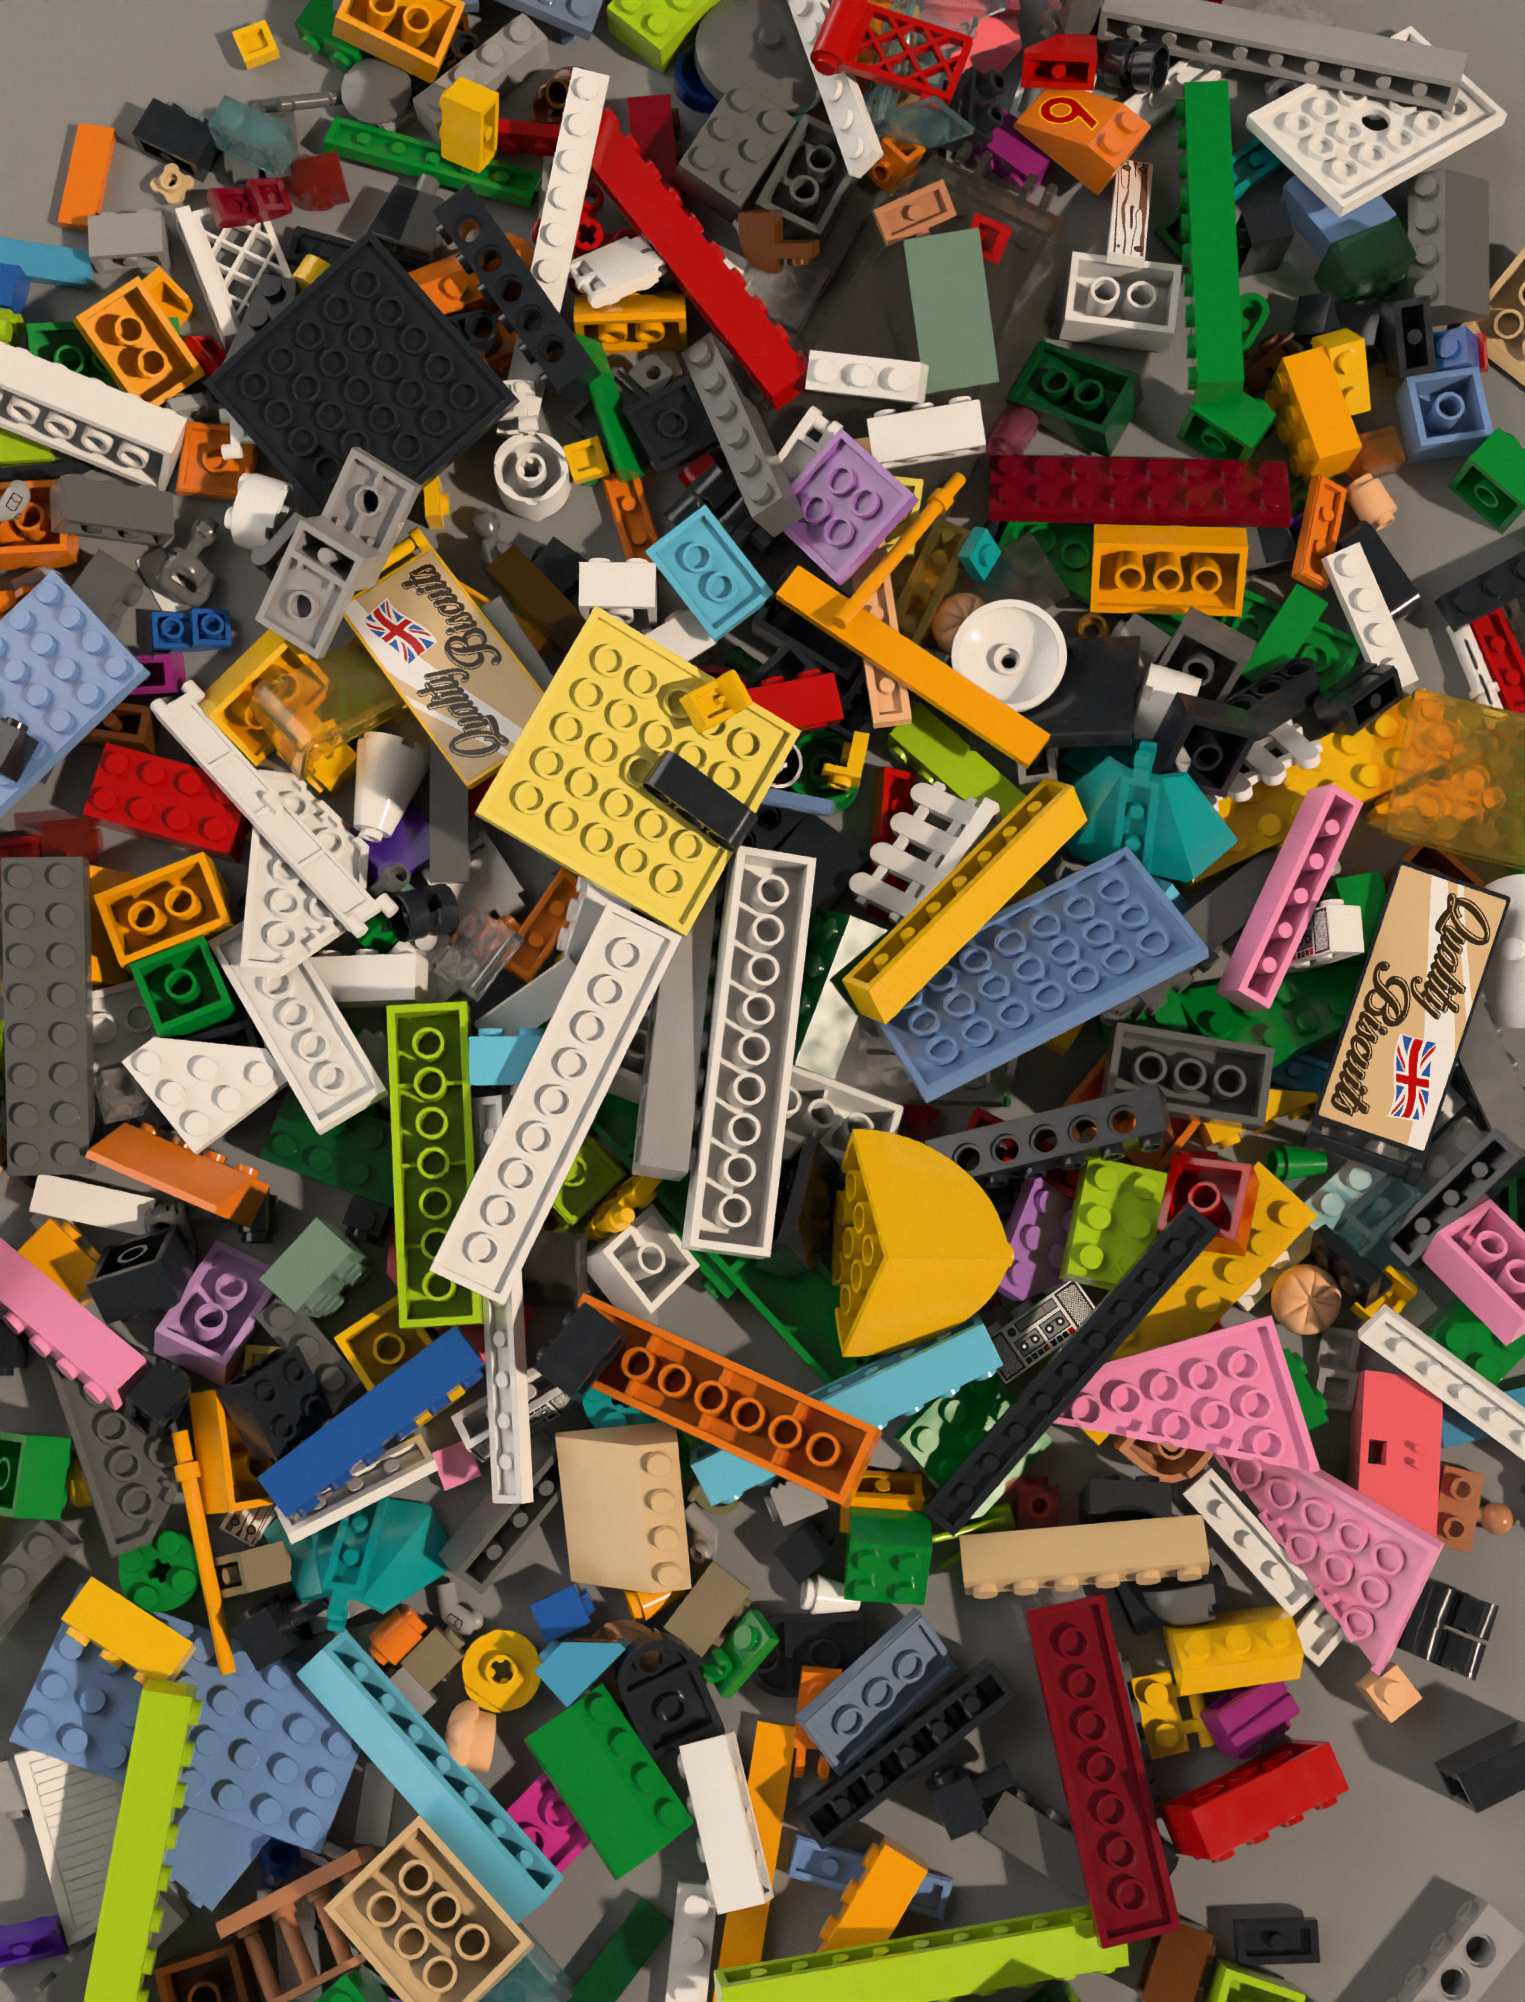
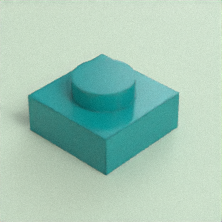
M974 527L957 557L972 580L985 581L992 567L996 564L1001 550L987 528Z

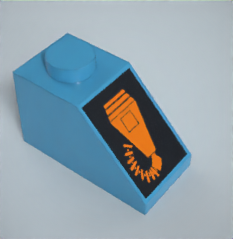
M569 1637L560 1644L555 1639L538 1655L542 1663L534 1672L568 1708L620 1657L631 1642L627 1638Z

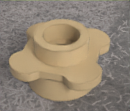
M174 163L167 164L164 167V172L158 178H153L150 183L152 191L154 193H161L164 200L170 205H177L185 201L189 196L190 190L195 185L193 178L180 172L178 165ZM171 182L176 183L174 186H169Z

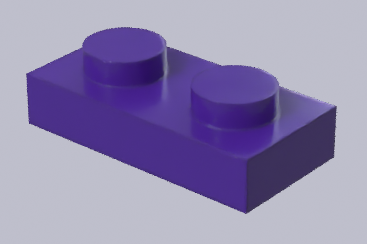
M57 1915L38 1917L31 1921L0 1926V1968L68 1953L69 1945L67 1944L62 1923Z

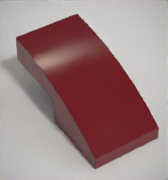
M282 178L248 179L244 187L210 188L206 196L217 229L267 222L289 215L293 211Z

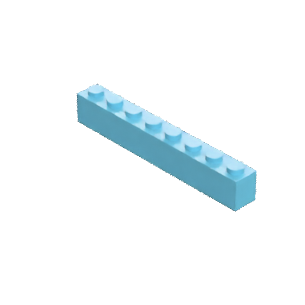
M976 1312L954 1329L934 1339L910 1348L892 1352L806 1395L882 1430L887 1426L888 1421L900 1415H913L919 1412L925 1403L937 1397L940 1399L948 1398L956 1394L960 1390V1386L974 1379L975 1381H982L996 1373L997 1368L1003 1366V1363L978 1312ZM709 1443L689 1451L690 1465L711 1506L721 1502L722 1504L734 1502L743 1495V1491L756 1485L760 1487L769 1485L779 1477Z
M344 1629V1633L338 1634L296 1675L511 1919L518 1924L547 1900L563 1880V1875L466 1766L459 1765L452 1758L444 1740L347 1630Z

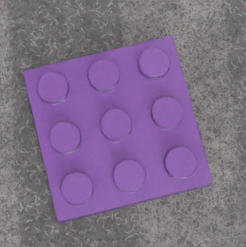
M840 428L791 484L805 517L783 532L842 587L916 505L919 499Z

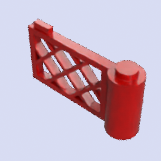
M832 0L811 52L810 60L815 69L823 75L832 76L845 71L920 96V103L940 109L942 104L949 106L973 46L974 37L868 3L867 0ZM873 18L888 23L892 31L875 37L870 28ZM916 32L924 36L926 43L910 49L904 36ZM897 39L903 52L887 58L880 45ZM948 43L962 47L960 55L945 60L939 47ZM874 49L880 61L870 66L856 62L859 54ZM932 51L938 64L922 70L915 57ZM908 60L915 72L907 77H902L895 74L892 66ZM943 72L949 82L946 91L930 86L927 78Z

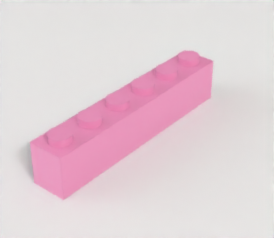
M1334 784L1307 791L1217 986L1216 994L1245 1011L1270 1009L1363 802Z
M0 1238V1313L4 1315L2 1317L4 1323L15 1334L19 1335L24 1332L31 1338L29 1343L42 1357L46 1358L50 1354L57 1360L56 1366L69 1380L73 1381L77 1377L85 1384L83 1386L84 1390L96 1403L101 1404L105 1401L114 1410H117L126 1402V1396L150 1371L145 1357Z

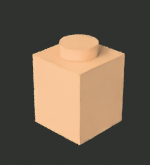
M1392 1662L1388 1663L1380 1676L1370 1670L1353 1684L1376 1715L1390 1723L1394 1722L1422 1699L1398 1665Z

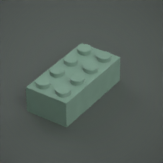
M316 1217L259 1280L295 1313L324 1319L327 1315L333 1318L346 1305L348 1300L344 1296L354 1285L360 1288L371 1278L375 1272L371 1267L377 1260L345 1233L344 1230Z

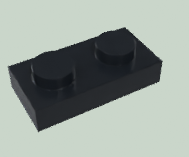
M1315 1917L1233 1919L1235 1962L1239 1966L1320 1963L1318 1920Z

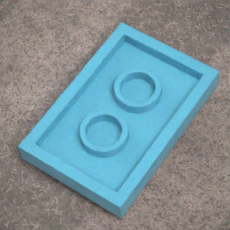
M703 505L645 551L715 643L775 597L773 591L706 505Z

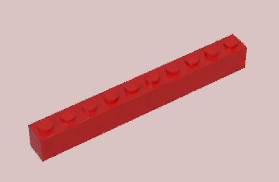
M607 106L602 112L590 170L591 175L637 234L666 263L664 267L772 407L778 411L806 390L809 360L800 349L794 352L788 344L790 337L779 322H776L774 325L766 316L769 313L768 309L760 297L756 294L753 297L749 295L745 290L747 283L741 273L735 267L731 270L723 262L726 257L719 245L714 240L708 243L702 235L704 229L693 213H690L688 216L681 208L683 202L672 186H669L667 189L660 182L662 176L655 164L650 159L645 162L639 155L641 149L630 133L623 135L618 128L620 126L619 120L610 107Z

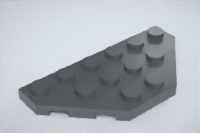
M127 1342L145 1357L150 1370L160 1360L143 1352L142 1348ZM49 1354L44 1359L111 1559L150 1545L182 1485L181 1481H176L174 1466L178 1464L171 1433L188 1430L193 1459L195 1460L196 1458L190 1400L188 1407L156 1442H153L124 1418L126 1402L117 1410H114L105 1401L101 1404L96 1403L84 1390L83 1386L85 1384L77 1377L73 1381L69 1380L56 1366L58 1361ZM166 1359L162 1360L168 1366L173 1363Z

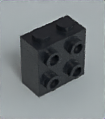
M299 1346L274 1350L217 1390L253 1461L271 1459L272 1462H277L294 1450L292 1447L300 1440H307L322 1428L321 1425L334 1416Z

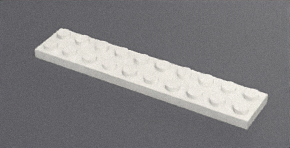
M608 901L429 1269L430 1271L502 1305L505 1304L682 936Z

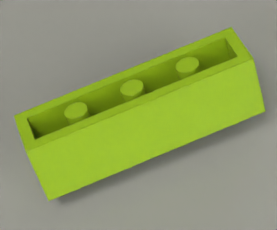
M918 703L911 710V724L898 725L889 733L887 745L890 747L888 749L890 754L901 764L909 763L918 771L916 775L922 783H928L933 786L936 781L945 784L946 790L944 792L963 801H967L971 796L978 800L979 806L985 797L999 804L1002 820L1026 797L1022 791L976 751H970V746L922 703Z

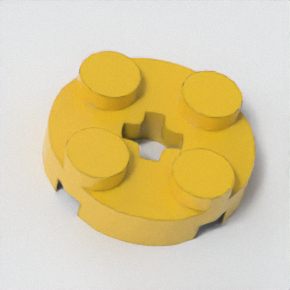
M497 1628L481 1635L468 1648L462 1662L463 1681L467 1695L471 1700L476 1701L479 1707L490 1712L511 1711L527 1704L541 1684V1678L534 1672L542 1663L538 1657L539 1651L537 1646L529 1637L513 1629ZM504 1660H508L511 1663L509 1669L513 1673L512 1678L503 1677L500 1681H497L494 1678L496 1670L492 1667L493 1662L502 1663Z

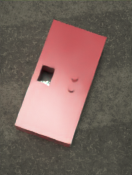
M1369 1370L1359 1372L1353 1410L1350 1414L1346 1484L1437 1538L1443 1401L1409 1375Z

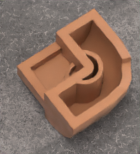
M1116 1434L1113 1441V1446L1146 1475L1158 1476L1160 1482L1176 1483L1185 1479H1192L1203 1469L1214 1454Z

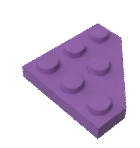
M1041 1178L1024 1180L1004 1231L1007 1242L1011 1243L1013 1247L1014 1259L1012 1266L1008 1267L996 1290L1011 1300L1023 1301L1067 1281L1059 1279L1074 1201Z

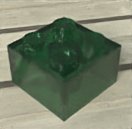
M1396 217L1332 242L1314 275V280L1321 293L1333 292L1344 300L1364 305L1366 301L1377 297L1379 300H1383L1395 294L1399 289L1398 286L1408 274V269L1417 254L1399 218Z

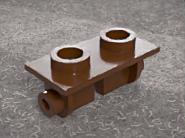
M1294 332L1279 336L1277 333H1273L1258 344L1260 350L1252 357L1250 355L1243 357V392L1254 398L1271 381L1265 370L1268 368L1273 376L1283 357L1299 353L1298 348L1294 344H1288L1287 342L1295 335Z

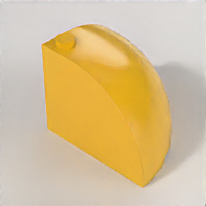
M853 1129L841 1166L842 1172L847 1173L845 1190L837 1191L832 1232V1285L840 1286V1308L835 1309V1319L843 1357L871 1356L899 1351L927 1342L954 1329L987 1303L1000 1285L1008 1267L1012 1266L1014 1259L1013 1247L1011 1243L1007 1242L999 1215L991 1200L978 1183L959 1165L935 1149L913 1139L878 1130Z

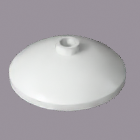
M1006 599L994 601L975 610L959 627L952 646V668L1016 712H1022L1044 702L1060 684L1067 661L1066 643L1058 624L1040 607L1021 600ZM1005 658H1012L1015 660L1016 665L1008 669L1003 667L1002 661Z

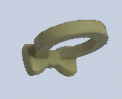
M695 1475L691 1480V1488L686 1500L689 1503L696 1500L707 1512L722 1515L734 1510L741 1501L742 1496L724 1506H711L699 1490L700 1483Z

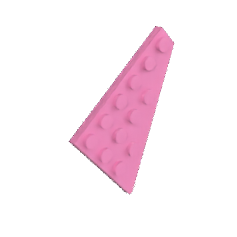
M1272 1315L1108 1361L1053 1422L1308 1472L1320 1470Z
M1214 1453L1213 1456L1221 1467L1231 1475L1232 1482L1240 1492L1244 1490L1260 1511V1514L1257 1516L1276 1542L1285 1548L1287 1557L1295 1567L1299 1565L1315 1586L1313 1592L1332 1618L1340 1623L1343 1633L1351 1643L1355 1641L1372 1664L1370 1667L1371 1671L1380 1676L1390 1661L1444 1546V1542L1322 1469L1316 1472H1308Z

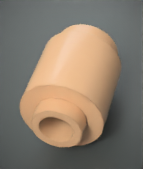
M1368 473L1356 479L1346 488L1349 496L1347 501L1359 520L1367 521L1374 527L1375 531L1383 529L1395 520L1393 513L1396 512L1398 507L1379 478L1374 479L1372 474Z

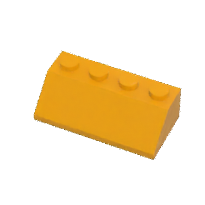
M1094 524L1090 612L1185 615L1189 607L1192 606L1208 616L1242 617L1249 548L1246 528Z

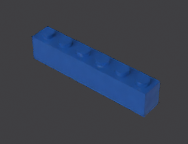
M454 1325L262 1473L257 1479L285 1517L294 1516L296 1513L300 1518L304 1517L321 1504L317 1497L328 1488L336 1492L354 1478L350 1471L363 1462L368 1467L386 1453L383 1446L396 1437L400 1442L418 1429L419 1426L416 1420L427 1412L434 1416L452 1402L448 1397L460 1386L466 1391L484 1377L481 1370L486 1367V1362L460 1327Z

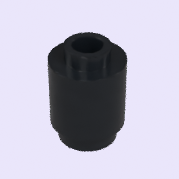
M270 1188L264 1197L251 1228L238 1224V1234H242L241 1243H273V1234L277 1233L278 1195L270 1194Z

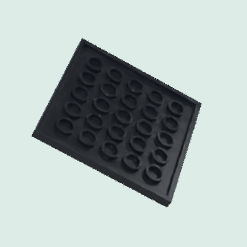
M368 230L203 382L318 516H321L352 447H360L422 486L421 492L520 402L371 230ZM368 490L364 496V504L368 510L374 512L378 507V497L373 491Z

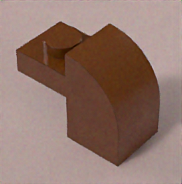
M782 209L745 210L738 213L741 249L747 260L758 270L769 274H778L784 271V259H787V265H808L809 258L820 255L819 239L783 240Z

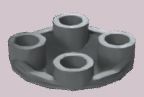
M373 57L356 63L345 74L341 85L342 103L357 122L371 126L388 123L399 116L406 115L410 111L412 86L411 79L406 71L378 57Z

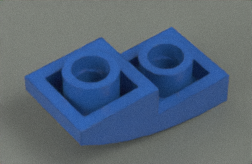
M192 608L190 613H151L152 652H199L231 648L230 610Z

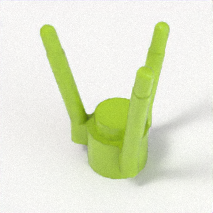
M995 1502L977 1523L963 1526L954 1537L947 1531L932 1535V1543L981 1531V1534L1016 1531L1009 1503L997 1504ZM961 1551L940 1561L939 1567L944 1569L961 1561Z

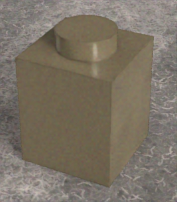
M440 1624L402 1660L401 1665L429 1692L465 1656L466 1651L463 1646L466 1642L451 1626L445 1629Z

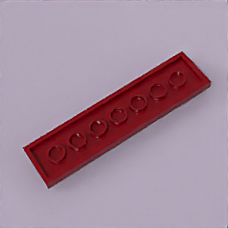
M990 455L989 521L1289 528L1292 519L1287 461L1246 460L1245 463H1242L1238 460L1025 455Z
M1100 1593L1024 1610L1023 1613L1098 1947L1106 1949L1182 1930L1105 1595Z

